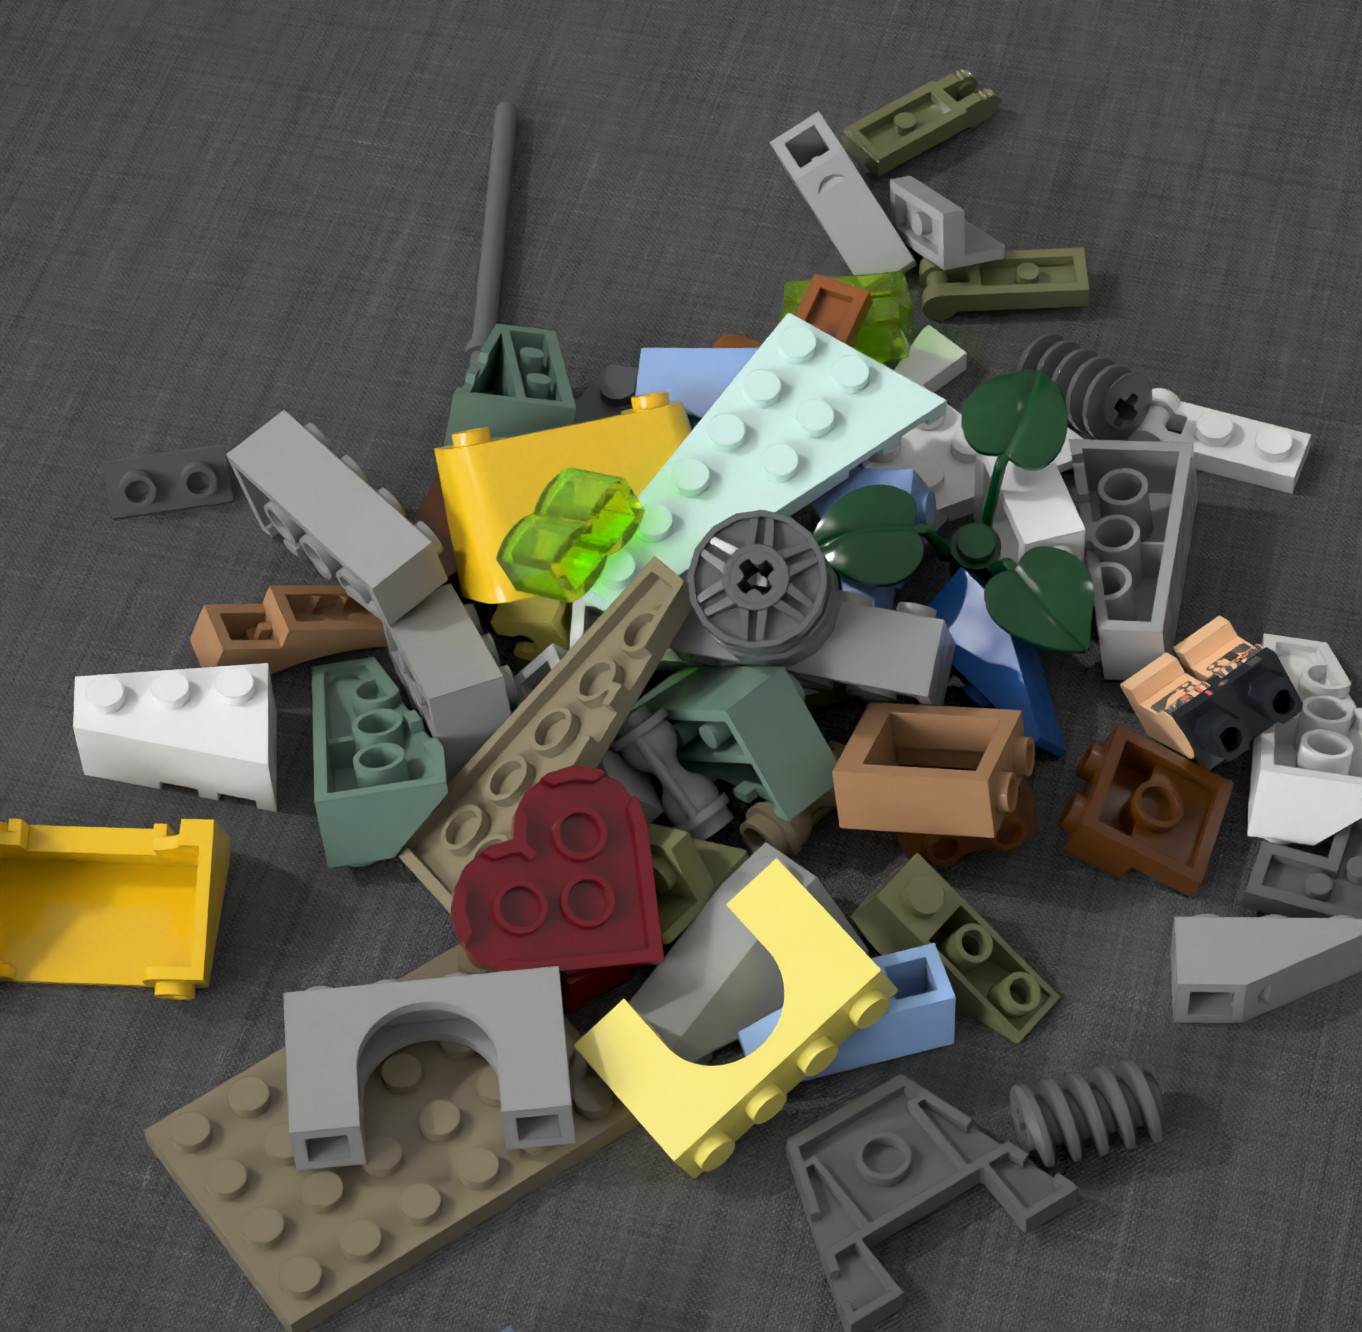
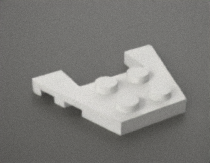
M928 325L922 329L894 371L934 393L967 369V352ZM948 404L944 416L929 426L925 422L918 425L901 437L900 445L883 456L877 452L869 457L866 467H860L914 469L930 490L934 492L936 511L948 516L949 521L974 512L976 451L965 440L961 428L962 415ZM1067 428L1065 443L1061 452L1054 460L1060 473L1073 468L1069 439H1083L1070 428Z

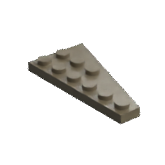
M656 556L650 560L448 784V794L396 854L450 914L452 891L459 880L462 870L488 846L510 840L512 817L518 808L522 796L529 788L538 783L547 773L566 767L597 768L693 608L690 603L688 584Z

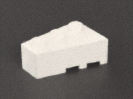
M268 663L75 676L73 729L84 775L161 789L163 783L198 789L199 797L219 801L221 794L255 800L258 809L277 812V712Z

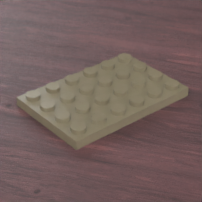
M457 944L398 980L410 981L440 978L457 972L468 974L492 972L478 969L472 965L465 950L460 944ZM564 1016L575 1143L506 1150L501 1115L499 1079L494 1069L483 1056L471 1048L455 1042L439 1040L423 1041L405 1046L386 1057L371 1074L363 1096L366 1164L296 1170L289 1135L285 1047L144 1129L148 1146L288 1332H306L641 1123L573 1046L582 1036Z

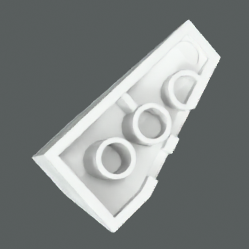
M1264 633L1262 647H1268L1276 652L1303 702L1302 712L1285 724L1277 722L1253 740L1247 836L1264 838L1271 843L1280 845L1299 843L1314 846L1362 818V708H1357L1349 695L1351 682L1327 642Z

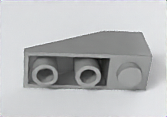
M819 111L769 142L789 177L863 290L869 291L871 295L917 265Z
M1199 914L1193 917L1174 916L1170 954L1173 1022L1244 1023L1361 972L1362 918H1355L1349 915H1337L1330 918H1288L1278 914L1263 917H1220L1214 914Z

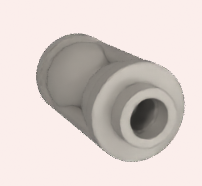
M643 703L629 713L617 733L619 736L612 741L610 746L615 753L620 751L624 760L630 766L640 771L652 773L660 780L663 788L662 807L665 816L674 825L673 829L689 832L692 838L706 840L734 818L726 806L730 799L724 791L719 793L715 784L708 777L700 773L690 772L680 765L676 756L677 736L673 726L665 719L668 713L663 706L650 712Z

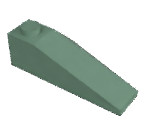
M375 657L311 666L314 803L328 868L346 865L364 867L378 860L394 858L448 794L444 747L437 737L430 738L425 732L422 718L416 710L409 711L401 700L399 688Z

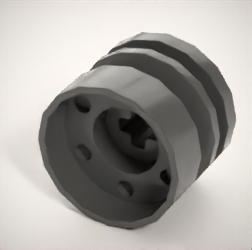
M767 510L736 513L713 526L694 550L687 574L690 603L703 626L716 642L740 662L754 666H792L816 653L834 631L841 607L838 577L812 533L790 516ZM757 572L764 578H768L769 583L772 585L771 590L764 595L758 590L753 589L748 581Z

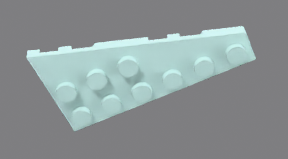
M788 312L572 577V593L600 610L605 611L654 556L686 582L694 550L713 526L736 513L767 510L791 516L848 479L849 471L877 452L883 456L900 445L901 437L918 425L925 422L929 426L946 414L947 400Z

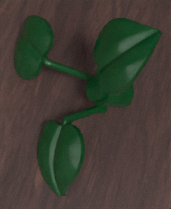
M1025 369L995 377L978 386L966 400L961 417V428L965 440L977 453L998 457L993 468L980 523H969L960 527L954 533L951 544H946L930 525L925 523L915 524L917 507L912 495L900 488L883 484L868 485L848 493L830 507L815 528L813 537L832 569L851 581L871 587L895 586L906 581L916 572L922 562L924 553L920 536L924 537L936 549L940 561H949V570L952 577L962 567L987 582L984 590L986 609L992 620L1006 633L1033 646L1055 652L1082 654L1086 653L1089 649L1094 587L1091 575L1084 563L1066 550L1047 546L1027 551L1021 557L1018 564L1010 558L1000 560L1001 540L996 531L992 529L1008 461L1024 470H1042L1055 460L1065 443L1068 417L1064 398L1054 381L1042 371Z

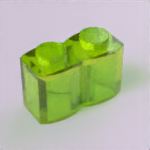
M572 467L567 468L557 474L544 488L536 503L534 513L523 517L510 529L499 547L496 560L517 591L568 603L574 602L584 596L596 583L605 567L607 557L618 552L631 540L642 521L645 509L625 478Z

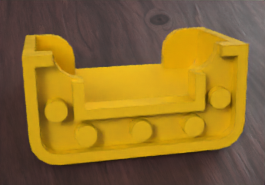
M668 391L646 393L631 397L633 408L622 411L621 415L509 438H491L489 427L469 429L452 433L453 445L434 448L462 597L483 603L495 604L572 589V577L692 431L683 401L670 400Z
M9 819V823L0 822V982L155 987L154 996L157 998L172 1000L195 999L196 988L209 987L229 868L231 837L215 820L181 819L178 835L175 834V831L168 824L154 823L153 829L29 825L23 819Z

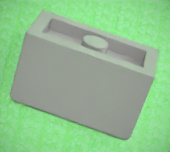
M912 176L890 179L891 224L905 245L943 270L1005 258V245L965 220L964 209Z

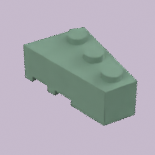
M504 324L495 325L479 351L477 364L475 366L471 365L466 372L463 387H457L453 393L444 446L453 445L452 433L469 429L489 427L491 438H509L574 423L576 405L556 331Z
M683 666L639 699L632 708L634 710L644 703L649 711L652 712L663 706L668 713L665 719L670 722L677 736L676 756L684 769L700 773L708 777L712 782L720 778L737 786L733 789L735 797L747 803L752 802L758 796L773 802L775 805L773 807L775 815L788 822L834 787L832 771L837 760L804 703L806 696L801 684L791 673L786 671L784 666Z

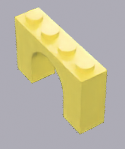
M777 858L726 904L774 957L784 982V1003L781 1016L771 1035L758 1049L745 1058L725 1065L705 1066L691 1063L680 1058L651 1024L625 999L617 1004L573 1045L670 1158L694 1179L703 1171H712L722 1165L733 1153L735 1142L754 1124H762L774 1117L784 1106L787 1100L786 1095L806 1076H815L825 1070L837 1056L838 1047L858 1028L865 1029L877 1022L887 1011L890 1004L889 999L899 991L874 961Z

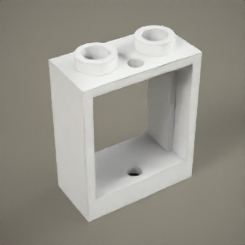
M977 452L975 456L973 517L976 523H980L993 468L998 456H985ZM1008 461L992 528L1001 540L1000 560L1010 558L1018 564L1021 557L1027 551L1047 546L1066 550L1084 562L1086 529L1055 461L1038 471L1024 470Z

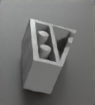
M451 583L437 588L390 627L382 621L390 659L412 710H416L418 714H421L431 735L437 737L444 747L448 784L511 715L509 704L519 701L512 672L508 665L500 667L494 641L489 633L483 635L474 605L472 603L463 605Z

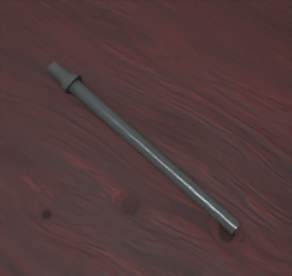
M508 102L500 103L495 111L472 339L465 346L464 360L469 367L477 364L479 351L498 321L518 108Z

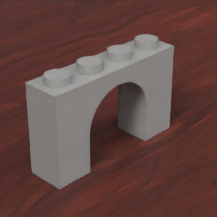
M559 966L481 974L457 972L440 978L410 981L385 979L369 985L338 988L315 986L305 991L283 993L289 1135L297 1171L366 1164L363 1096L366 1084L375 1068L386 1057L405 1046L423 1041L455 1042L471 1048L490 1063L499 1079L501 1115L506 1150L575 1143Z

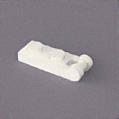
M1164 388L1152 389V401L1148 414L1142 424L1129 436L1128 441L1193 443L1196 469L1293 494L1309 452L1311 434L1182 402L1172 391ZM1167 429L1179 431V432H1182V433H1181V434H1178V433L1170 432V431H1168Z

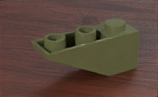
M918 853L886 876L847 918L882 956L935 943L956 997L955 1006L1015 1044L1023 1040L1060 998L1023 958Z

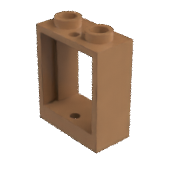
M869 702L832 771L840 828L995 838L1006 813L1013 812L1016 808L1018 787L1023 776L1029 777L1034 767V740L1032 737L1025 736L1022 710ZM899 764H900V765H917V766H938V767H951V768H970V769H976V771H970V770H953V769H936V768H919V767H902V766H899Z

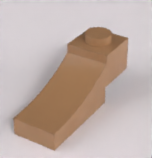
M341 585L269 586L261 604H204L190 638L201 668L268 663L270 675L291 666L331 654L375 647H388L382 620L351 598Z

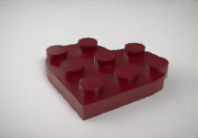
M570 766L544 775L538 783L529 788L522 796L518 808L512 817L510 840L488 846L462 870L459 880L452 891L450 919L458 943L467 953L471 964L476 968L491 972L559 966V974L562 975L659 965L664 961L648 825L635 795L632 797L620 782L604 775L605 771L599 768Z

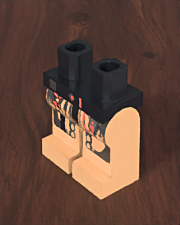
M1220 615L1173 647L1187 673L1184 672L1178 659L1166 652L1120 684L1148 736L1188 758L1193 759L1195 757L1199 765L1208 771L1224 759L1231 762L1249 749V742L1277 722L1285 724L1302 712L1303 702L1276 652L1268 647L1263 648L1259 644L1253 646L1237 636L1230 621Z

